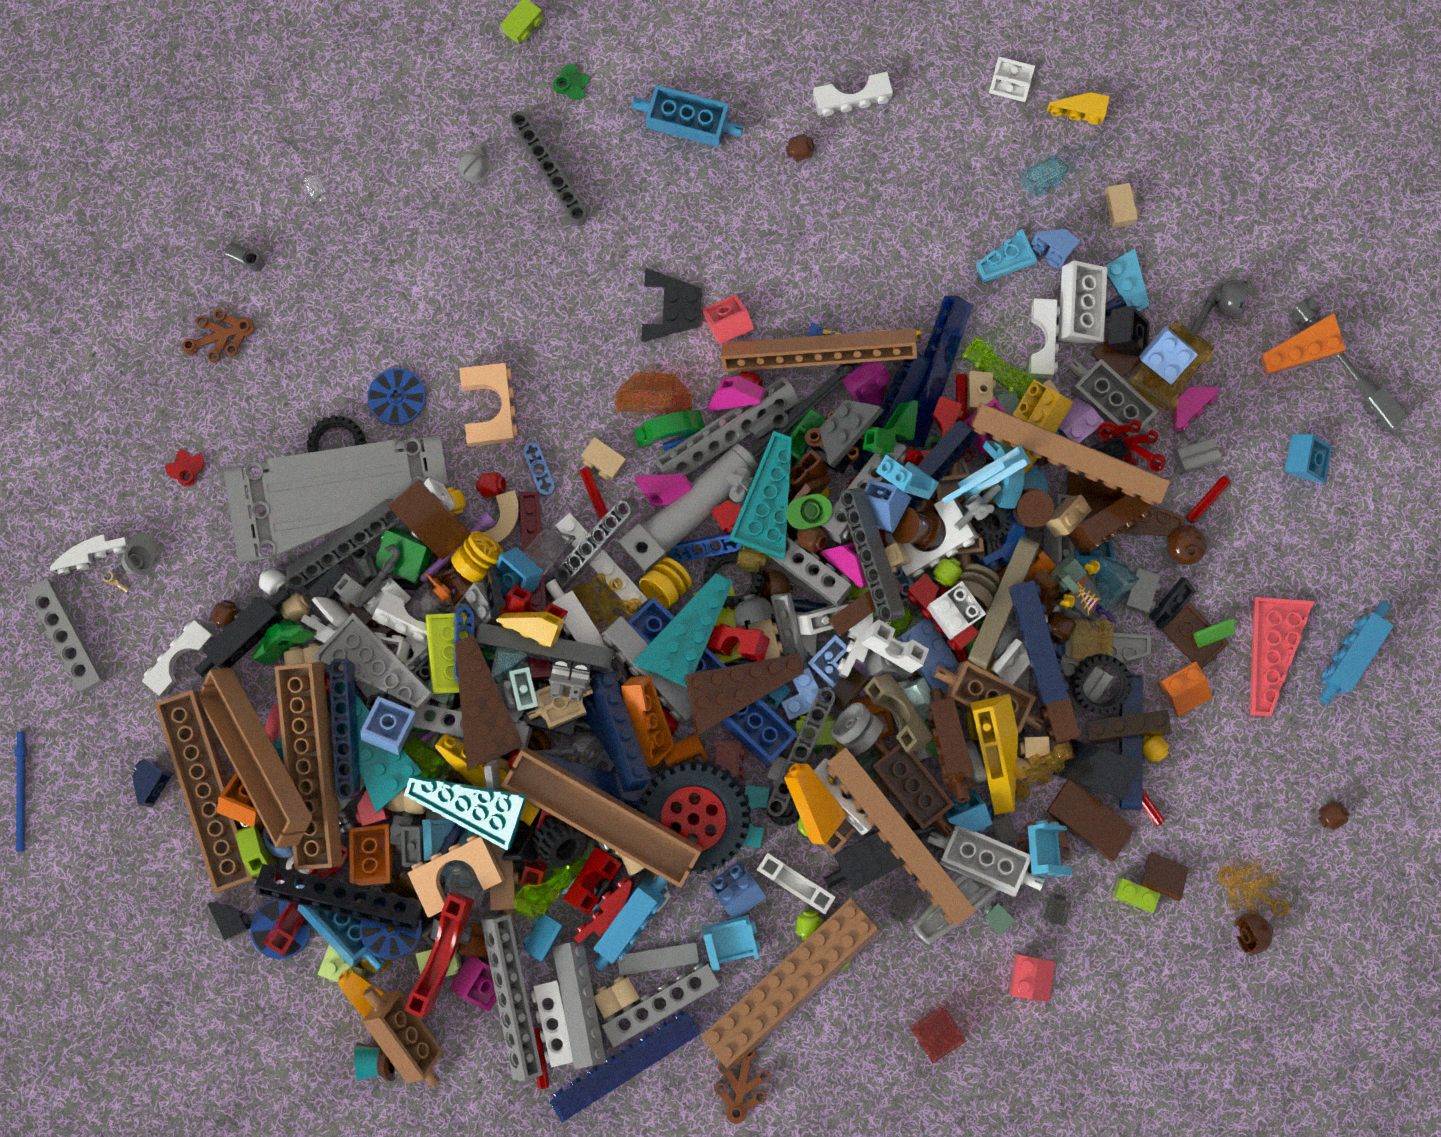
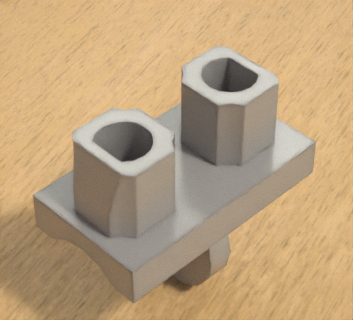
M738 467L735 474L728 473L726 479L733 486L729 497L734 502H740L745 499L754 478L749 477L750 472L746 468Z

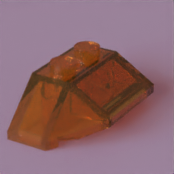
M635 372L616 391L615 411L670 414L692 410L693 395L675 374Z

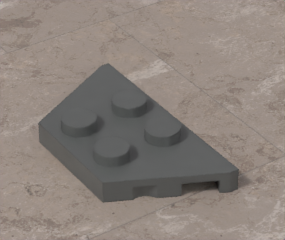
M844 400L819 429L830 466L834 468L884 411L881 407Z

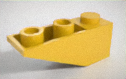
M1089 92L1052 101L1048 105L1047 112H1051L1053 116H1069L1071 120L1075 121L1080 119L1087 120L1092 125L1102 124L1110 96Z
M549 612L504 613L497 618V622L501 623L503 627L514 629L520 632L523 637L532 638L538 641L540 645L549 647L557 642L565 620Z

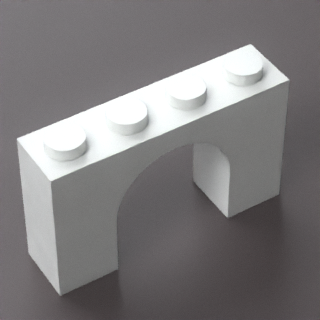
M957 498L946 504L943 500L934 504L946 527V536L940 547L930 552H924L913 543L904 544L912 561L902 566L906 576L917 578L923 575L925 569L936 567L940 560L945 557H953L958 553V549L963 546L967 548L975 543L974 540L979 537L970 521L960 531L954 526L966 514ZM887 533L884 535L889 545L898 543L893 539L892 534Z

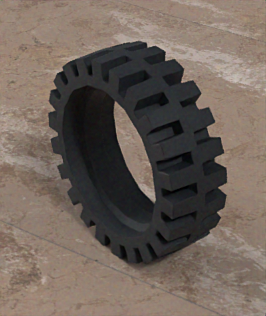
M332 415L330 418H323V421L319 420L317 425L311 428L312 432L308 434L307 450L308 453L319 451L318 442L321 435L333 427L348 429L355 438V446L366 444V440L361 428L354 421L340 415L338 417Z
M740 550L713 556V560H710L705 568L704 585L722 565L727 563L744 565L752 575L750 588L739 596H727L722 607L725 609L727 607L735 609L738 603L744 601V596L752 594L758 596L762 585L761 568L758 562L754 561V557L748 556L744 551L740 553Z
M1106 654L1087 656L1085 660L1079 662V666H1075V672L1071 675L1072 681H1070V686L1072 687L1071 692L1074 695V699L1080 706L1096 714L1113 713L1114 710H1119L1121 705H1125L1127 702L1125 700L1131 695L1129 691H1132L1133 686H1131L1132 678L1130 677V671L1124 663L1113 656ZM1096 665L1111 666L1119 676L1120 686L1118 693L1106 703L1092 702L1083 691L1084 676L1089 669Z

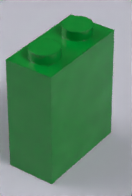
M397 527L387 529L381 536L382 543L375 556V566L382 568L383 562H387L393 554L392 550L387 552L384 548L391 544L396 545L400 549V557L393 566L395 570L391 571V573L413 583L420 582V576L428 569L433 551L422 540L415 538L406 531Z

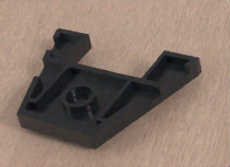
M645 268L644 286L664 288L662 325L642 324L641 341L647 342L652 339L700 327L702 288Z

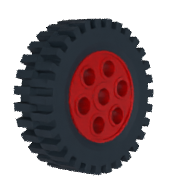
M694 759L692 762L688 760L682 761L681 764L676 763L670 768L663 770L647 788L639 808L641 813L673 830L671 823L678 822L681 825V830L674 832L687 839L691 833L698 836L699 840L695 843L703 847V850L689 874L692 871H696V874H702L704 870L711 872L715 867L718 866L720 868L724 866L726 861L732 860L733 856L739 852L751 823V806L748 805L749 798L748 795L745 796L743 785L740 786L738 784L739 779L736 776L732 777L728 769L725 771L721 769V765L716 763L714 766L710 764L711 761L705 760L700 762L699 759ZM690 794H699L701 800L699 802H693L690 798ZM672 803H681L682 810H674L672 807ZM709 804L716 805L718 812L710 813L707 806ZM696 813L700 820L692 822L689 814ZM709 824L714 825L717 832L714 834L709 833L706 830V826Z

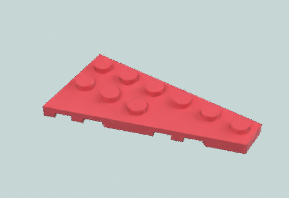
M1253 598L1250 686L1251 716H1272L1280 695L1279 692L1286 679L1288 668L1292 663L1302 631L1315 601Z

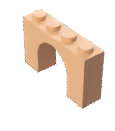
M506 363L459 368L463 391L490 389L498 393L502 400L500 412L492 420L465 424L468 446L515 442V436H518L517 424L513 425V417H516L515 406H511V399L514 398L513 387H509V380H512L511 368L508 369Z
M474 835L466 839L468 843L460 846L458 843L448 848L449 852L444 855L441 852L430 857L431 861L426 864L422 861L411 866L413 870L408 872V876L428 918L442 912L446 896L441 888L440 875L443 868L453 860H461L468 863L474 869L483 890L505 881L485 838Z

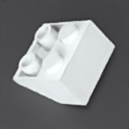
M963 582L954 586L927 607L949 640H952L986 615Z

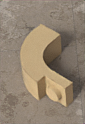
M515 490L496 496L500 508L499 520L492 529L483 532L493 538L499 546L504 544L514 534L520 520L519 500Z

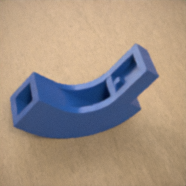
M1011 508L1006 510L1007 514L1010 513L1009 520L1011 519V523L1009 526L1011 527L1007 531L1008 533L1003 536L1001 548L982 558L977 563L978 565L992 569L1000 564L1001 568H1003L1010 562L1021 536L1025 537V526L1019 524L1014 519ZM995 517L994 520L999 525V520Z

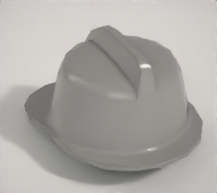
M476 146L461 158L456 170L464 179L477 184L493 170L494 166L481 149Z
M138 533L132 536L121 559L122 566L126 570L125 574L146 575L150 572L157 556L155 542L152 537L145 533Z

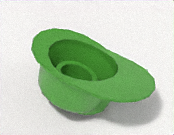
M821 494L799 497L789 503L786 510V518L789 524L797 529L820 526L830 519L832 505Z

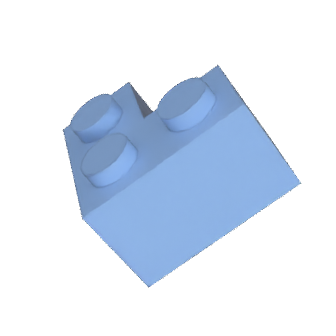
M836 635L807 664L832 689L842 678L838 676L840 670L837 669V662L847 653V645Z
M809 668L804 669L803 674L791 680L798 695L781 702L789 722L799 718L801 715L808 714L819 690Z

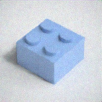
M1165 326L1139 356L1142 362L1168 383L1172 384L1198 354L1194 348Z
M378 696L360 731L361 740L399 755L416 721V712Z

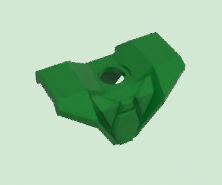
M286 620L281 625L277 623L267 629L252 657L254 660L268 666L279 659L283 652L292 645L308 641L316 635V632H310L304 629L302 625H296L291 620Z

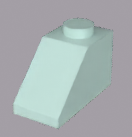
M529 667L509 671L508 679L512 683L511 692L517 710L521 711L538 707Z
M922 677L907 683L902 688V691L918 715L925 720L928 718L927 710H930L932 698L930 696L931 690L925 678Z

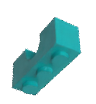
M746 784L744 793L745 796L748 795V805L751 806V811L755 808H767L770 788ZM750 823L748 834L742 846L761 848L764 828L756 827Z

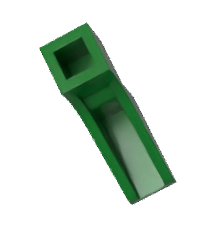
M913 400L907 403H900L883 429L879 427L867 429L864 436L863 449L883 455L894 452L895 440L900 442L913 440L918 413V401Z

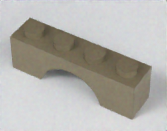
M891 674L874 676L864 688L873 704L887 709L897 719L900 729L896 738L906 753L923 749L933 738L927 726Z

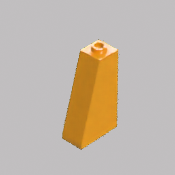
M795 763L784 777L811 843L826 845L847 814L809 764Z
M351 967L347 971H343L338 978V986L363 1019L372 1008L366 997L363 996L364 990L374 986L380 996L388 993Z

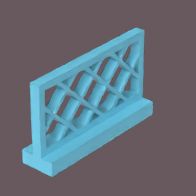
M1020 445L958 482L960 488L942 498V500L946 504L963 494L968 500L974 494L983 492L1027 466L1031 461Z

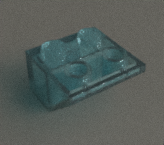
M1054 155L1022 172L1019 180L1030 198L1035 195L1040 197L1047 192L1046 189L1050 187L1057 188L1063 183L1069 167Z

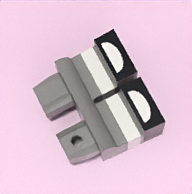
M554 658L552 674L549 679L551 697L562 698L563 690L570 691L569 700L580 702L583 694H587L593 673L592 666L579 662H573L572 665V661Z

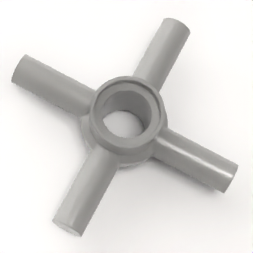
M996 483L983 497L977 493L963 502L962 507L969 511L954 526L960 531L973 517L979 521L989 513H992L994 506L987 503L1002 488Z

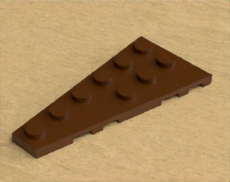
M474 634L455 642L467 771L523 746Z

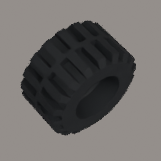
M555 816L546 819L547 821L540 825V828L535 832L536 835L533 836V847L543 861L553 869H562L565 866L572 865L573 862L579 860L578 858L587 849L588 835Z

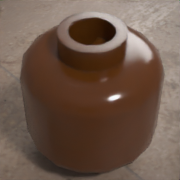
M806 134L790 138L789 146H786L788 156L793 157L797 162L811 158L815 151L811 136L808 137Z
M818 526L799 529L797 532L798 545L810 552L816 553L824 549L827 544L826 532Z
M221 600L220 603L215 605L211 620L217 624L216 627L218 629H221L224 625L230 624L235 620L234 616L240 609L235 602Z
M1054 614L1049 622L1053 632L1050 634L1051 640L1061 643L1068 641L1075 630V622L1071 618L1064 617L1063 614Z
M1333 800L1319 809L1321 816L1318 819L1324 828L1328 826L1331 830H1336L1348 822L1350 814L1342 802L1338 803Z

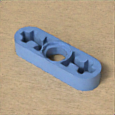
M530 442L524 446V456L539 493L543 496H550L555 491L554 481L539 445ZM529 448L537 449L538 451L535 452L537 459L541 457L542 460L534 461L531 454L527 455L530 451ZM539 464L545 467V471L540 475L534 472V467ZM546 475L549 476L545 478L547 484L552 485L549 487L548 492L545 489L541 490L543 487L542 480L537 481V479L544 478Z

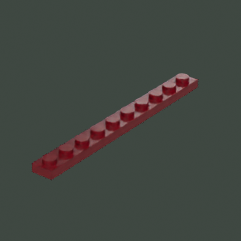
M539 491L519 492L522 552L544 570ZM544 571L539 586L532 592L531 604L538 611L546 609ZM529 657L532 680L550 679V661Z

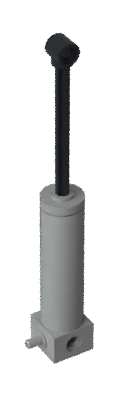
M840 364L834 370L835 374L788 415V422L784 427L774 428L749 450L743 448L738 443L735 444L691 483L693 487L690 491L670 505L663 507L643 526L639 523L630 531L625 525L620 530L624 535L618 541L620 548L644 575L651 571L662 558L666 557V554L712 514L711 510L730 498L729 493L733 486L726 479L728 473L735 474L738 467L748 469L750 472L749 477L753 478L759 467L756 458L766 450L773 431L781 434L786 433L811 407L814 408L843 382L842 379L850 374L844 371V367L851 366L856 370L859 364ZM640 548H647V551L644 553L638 552Z

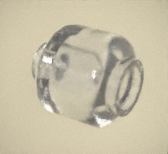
M313 174L303 180L302 191L310 202L318 201L320 204L329 198L327 194L330 192V187L321 175L316 176V174Z

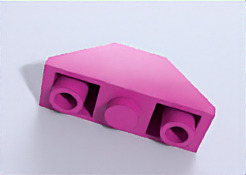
M741 376L723 378L712 395L707 409L708 411H720L728 408L760 404L765 389Z
M1189 387L1173 403V431L1175 433L1180 429L1184 431L1191 425L1189 420L1193 416L1197 419L1205 411L1203 407L1207 403L1211 405L1218 398L1216 394L1220 389L1218 387Z
M684 474L635 477V481L652 506L670 505L693 487Z
M854 542L821 551L820 554L829 563L837 567L842 574L849 577L857 586L861 588L868 586Z

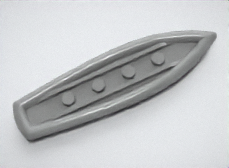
M960 874L953 881L976 911L983 907L999 891L963 874ZM932 903L912 925L917 936L929 945L956 927L953 923L951 925L948 924L941 915L944 912L941 907L937 909Z

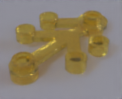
M599 573L593 576V580L589 584L581 583L574 589V594L579 602L585 603L591 612L590 619L593 623L603 620V613L596 608L593 601H597L606 615L607 626L612 623V619L614 621L618 618L609 605L624 609L629 615H635L642 608V604L637 598L624 601L609 596L614 591L622 588L623 583L620 578L610 580L606 588L596 593L593 590L597 586L606 583L605 575Z
M1058 744L1054 747L1053 752L1041 757L1039 754H1034L1028 759L1032 768L1026 770L1025 767H1020L1015 771L1018 780H1023L1032 775L1024 783L1016 784L1015 798L1018 801L1026 799L1031 794L1029 787L1037 779L1041 785L1048 784L1051 781V768L1056 773L1065 768L1064 761L1072 755L1070 745Z
M1252 863L1249 867L1238 870L1230 866H1224L1218 871L1217 879L1219 883L1227 888L1230 909L1239 910L1242 907V902L1237 898L1236 886L1242 890L1247 907L1246 914L1255 911L1257 915H1260L1259 911L1256 910L1253 897L1272 907L1273 912L1278 916H1285L1290 912V904L1286 900L1276 901L1256 889L1267 885H1277L1279 878L1276 874H1269L1265 878L1249 882L1239 879V877L1249 874L1259 875L1261 873L1259 864ZM1252 866H1257V873L1251 871ZM1226 872H1228L1231 875V878L1229 880H1225L1224 874ZM1271 876H1274L1276 879L1273 884L1269 882ZM1234 900L1239 903L1237 908L1232 906ZM1278 904L1283 905V911L1279 912L1277 910Z

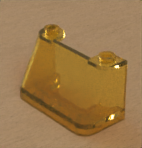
M1175 320L1169 329L1194 348L1198 355L1172 384L1168 383L1144 362L1128 383L1146 400L1167 411L1177 406L1180 402L1178 397L1199 366L1203 362L1207 364L1214 355L1211 353L1214 349L1213 345L1178 320Z

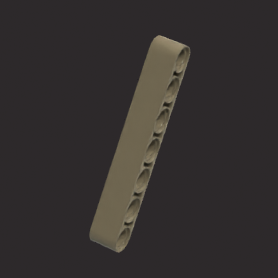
M1022 536L1019 539L970 652L968 662L987 670L1014 609L1008 587L1026 581L1039 551L1040 543Z

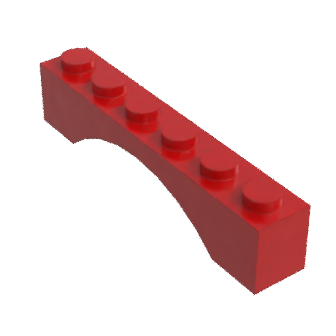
M341 845L344 863L349 855V849ZM342 864L332 868L310 869L308 875L312 873L321 878L328 879L330 876H334ZM290 902L287 904L263 941L266 946L282 956L294 940L305 919L298 911V904Z
M458 892L448 894L441 912L435 943L419 979L411 990L404 1008L405 1011L420 1018L431 1015L475 901L474 899Z

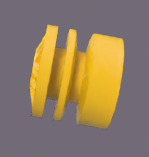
M474 531L464 541V545L455 551L451 561L455 569L464 578L473 583L482 582L485 576L488 575L487 570L489 566H496L499 555L504 552L493 538L483 532Z
M667 557L662 558L639 581V587L648 601L654 597L667 610L692 586V580L684 567Z

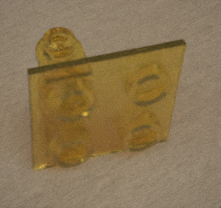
M1074 620L1076 627L1073 632L1072 658L1085 659V657L1093 656V654L1112 656L1114 622L1109 620Z

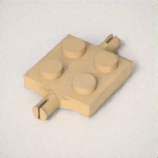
M550 685L537 690L535 695L538 708L527 712L530 720L541 715L546 721L549 730L586 715L587 712L582 698L593 694L591 686L588 687L587 694H583L580 702L569 700L570 691L563 690L562 698L551 697Z

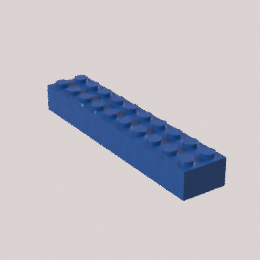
M653 597L627 623L649 645L672 621L674 616ZM705 647L695 673L727 666ZM761 699L720 722L766 767L798 735Z

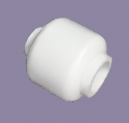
M271 568L263 571L260 575L259 587L269 596L273 597L282 587L288 590L289 586L286 575L278 569Z

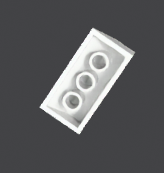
M1072 261L1062 266L1058 341L1074 344L1104 342L1107 267L1079 261Z

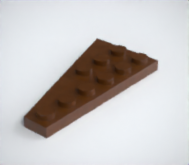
M1071 471L1068 472L1067 495L1076 496L1081 494L1092 509L1079 524L1127 494L1123 493L1117 498H1110L1111 495L1106 494L1104 497L1100 496L1089 486L1088 482L1090 479L1076 475V473ZM1154 506L1150 509L1152 512L1150 515L1136 525L1134 524L1129 527L1123 534L1168 537L1170 532L1178 526H1185V517Z
M800 653L685 675L696 734H701L803 674Z

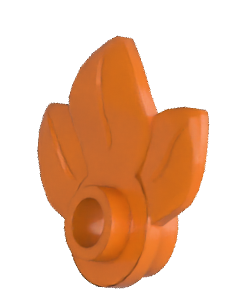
M425 573L424 575L436 586L433 591L441 600L445 601L448 599L452 603L453 601L449 596L451 591L436 577L433 579L428 573Z

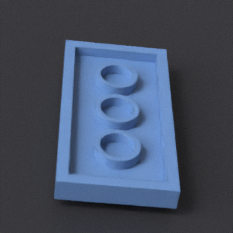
M923 617L899 635L897 639L900 642H909L913 639L929 649L924 665L917 670L921 677L925 678L930 690L940 688L943 691L944 697L948 683L933 677L934 672L937 673L935 669L940 665L954 673L959 662L943 637L934 629V623L930 619L926 620Z

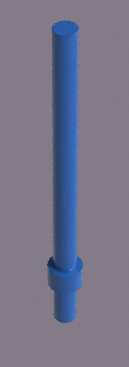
M17 732V748L14 751V756H17L16 852L25 851V756H27L25 732Z

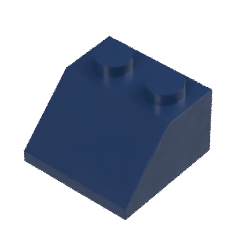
M143 759L135 765L133 769L135 772L132 775L137 803L140 806L153 807L174 773L155 761Z

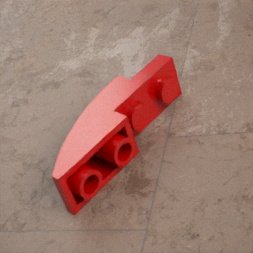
M633 876L628 880L626 877L616 884L618 888L613 893L609 890L601 897L603 900L599 904L601 909L591 916L593 920L589 924L584 922L576 929L578 933L574 936V939L578 943L593 931L600 937L609 928L630 897L635 881Z

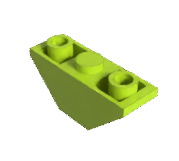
M248 826L236 831L235 834L242 861L251 876L258 878L263 864L278 865L273 855L267 851L263 838L256 826L254 828Z

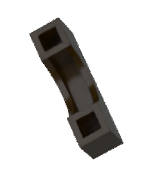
M1168 710L1087 721L1089 740L1092 745L1111 743L1117 739L1131 736H1162L1172 734Z

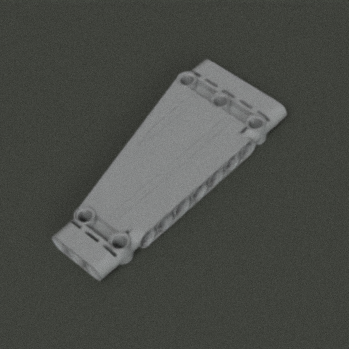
M440 435L416 439L409 438L403 441H382L264 460V462H252L246 465L223 468L239 563L271 559L345 528L384 500L398 497L417 479H420L424 484L427 478H431L444 484L446 489L449 488ZM420 441H423L424 452H422ZM414 443L418 449L416 452L411 453L407 450V445ZM423 460H426L427 471H425ZM253 467L260 469V474L257 477L249 475V471ZM242 468L245 469V475H246V479H245V480H244ZM245 487H248L249 499H247ZM249 507H251L253 518H250ZM257 507H266V514L258 516L256 514ZM252 526H254L256 538L253 536ZM267 544L273 546V552L269 555H265L262 552V548ZM255 545L258 547L259 557H257Z

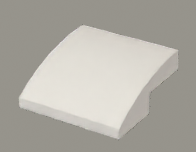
M998 57L989 94L1026 102L1035 66Z
M314 597L312 599L321 612L337 628L351 615L342 604L335 600L324 597Z

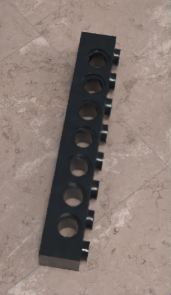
M263 864L255 884L256 895L415 933L423 909L421 901L417 898H405L396 893L380 892L375 888L367 889L355 883L346 884L334 878L325 879L312 873L308 875L300 873L296 869L287 870L275 864ZM278 880H283V881H285V882L282 883V884H277V883H275V882L278 881ZM297 885L305 886L301 889L296 888ZM317 890H324V891H325V892H323V893H321V894L316 893ZM339 894L344 895L343 898H337L335 896ZM363 899L364 902L357 903L356 900ZM383 904L384 907L378 908L376 905ZM403 909L405 911L402 913H398L395 910Z

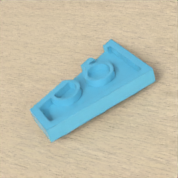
M1021 229L1014 237L1006 240L997 250H993L977 262L976 269L984 283L1037 263V259L1023 229Z
M1135 248L1104 266L1107 267V278L1118 295H1122L1123 299L1121 300H1125L1126 307L1134 306L1141 312L1150 306Z

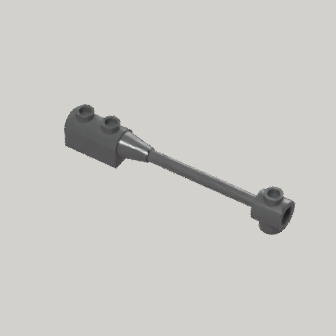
M1312 297L1310 299L1306 298L1291 310L1293 314L1290 317L1297 325L1300 322L1302 325L1308 322L1312 326L1318 322L1315 316L1319 314L1318 311L1321 308ZM1344 353L1335 355L1356 381L1366 403L1363 406L1369 415L1375 414L1378 418L1375 422L1382 431L1384 429L1390 431L1409 417L1385 386L1377 390L1365 377L1361 376Z

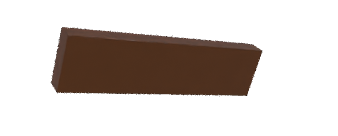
M894 576L898 591L901 592L904 588ZM870 590L828 620L839 636L876 610Z

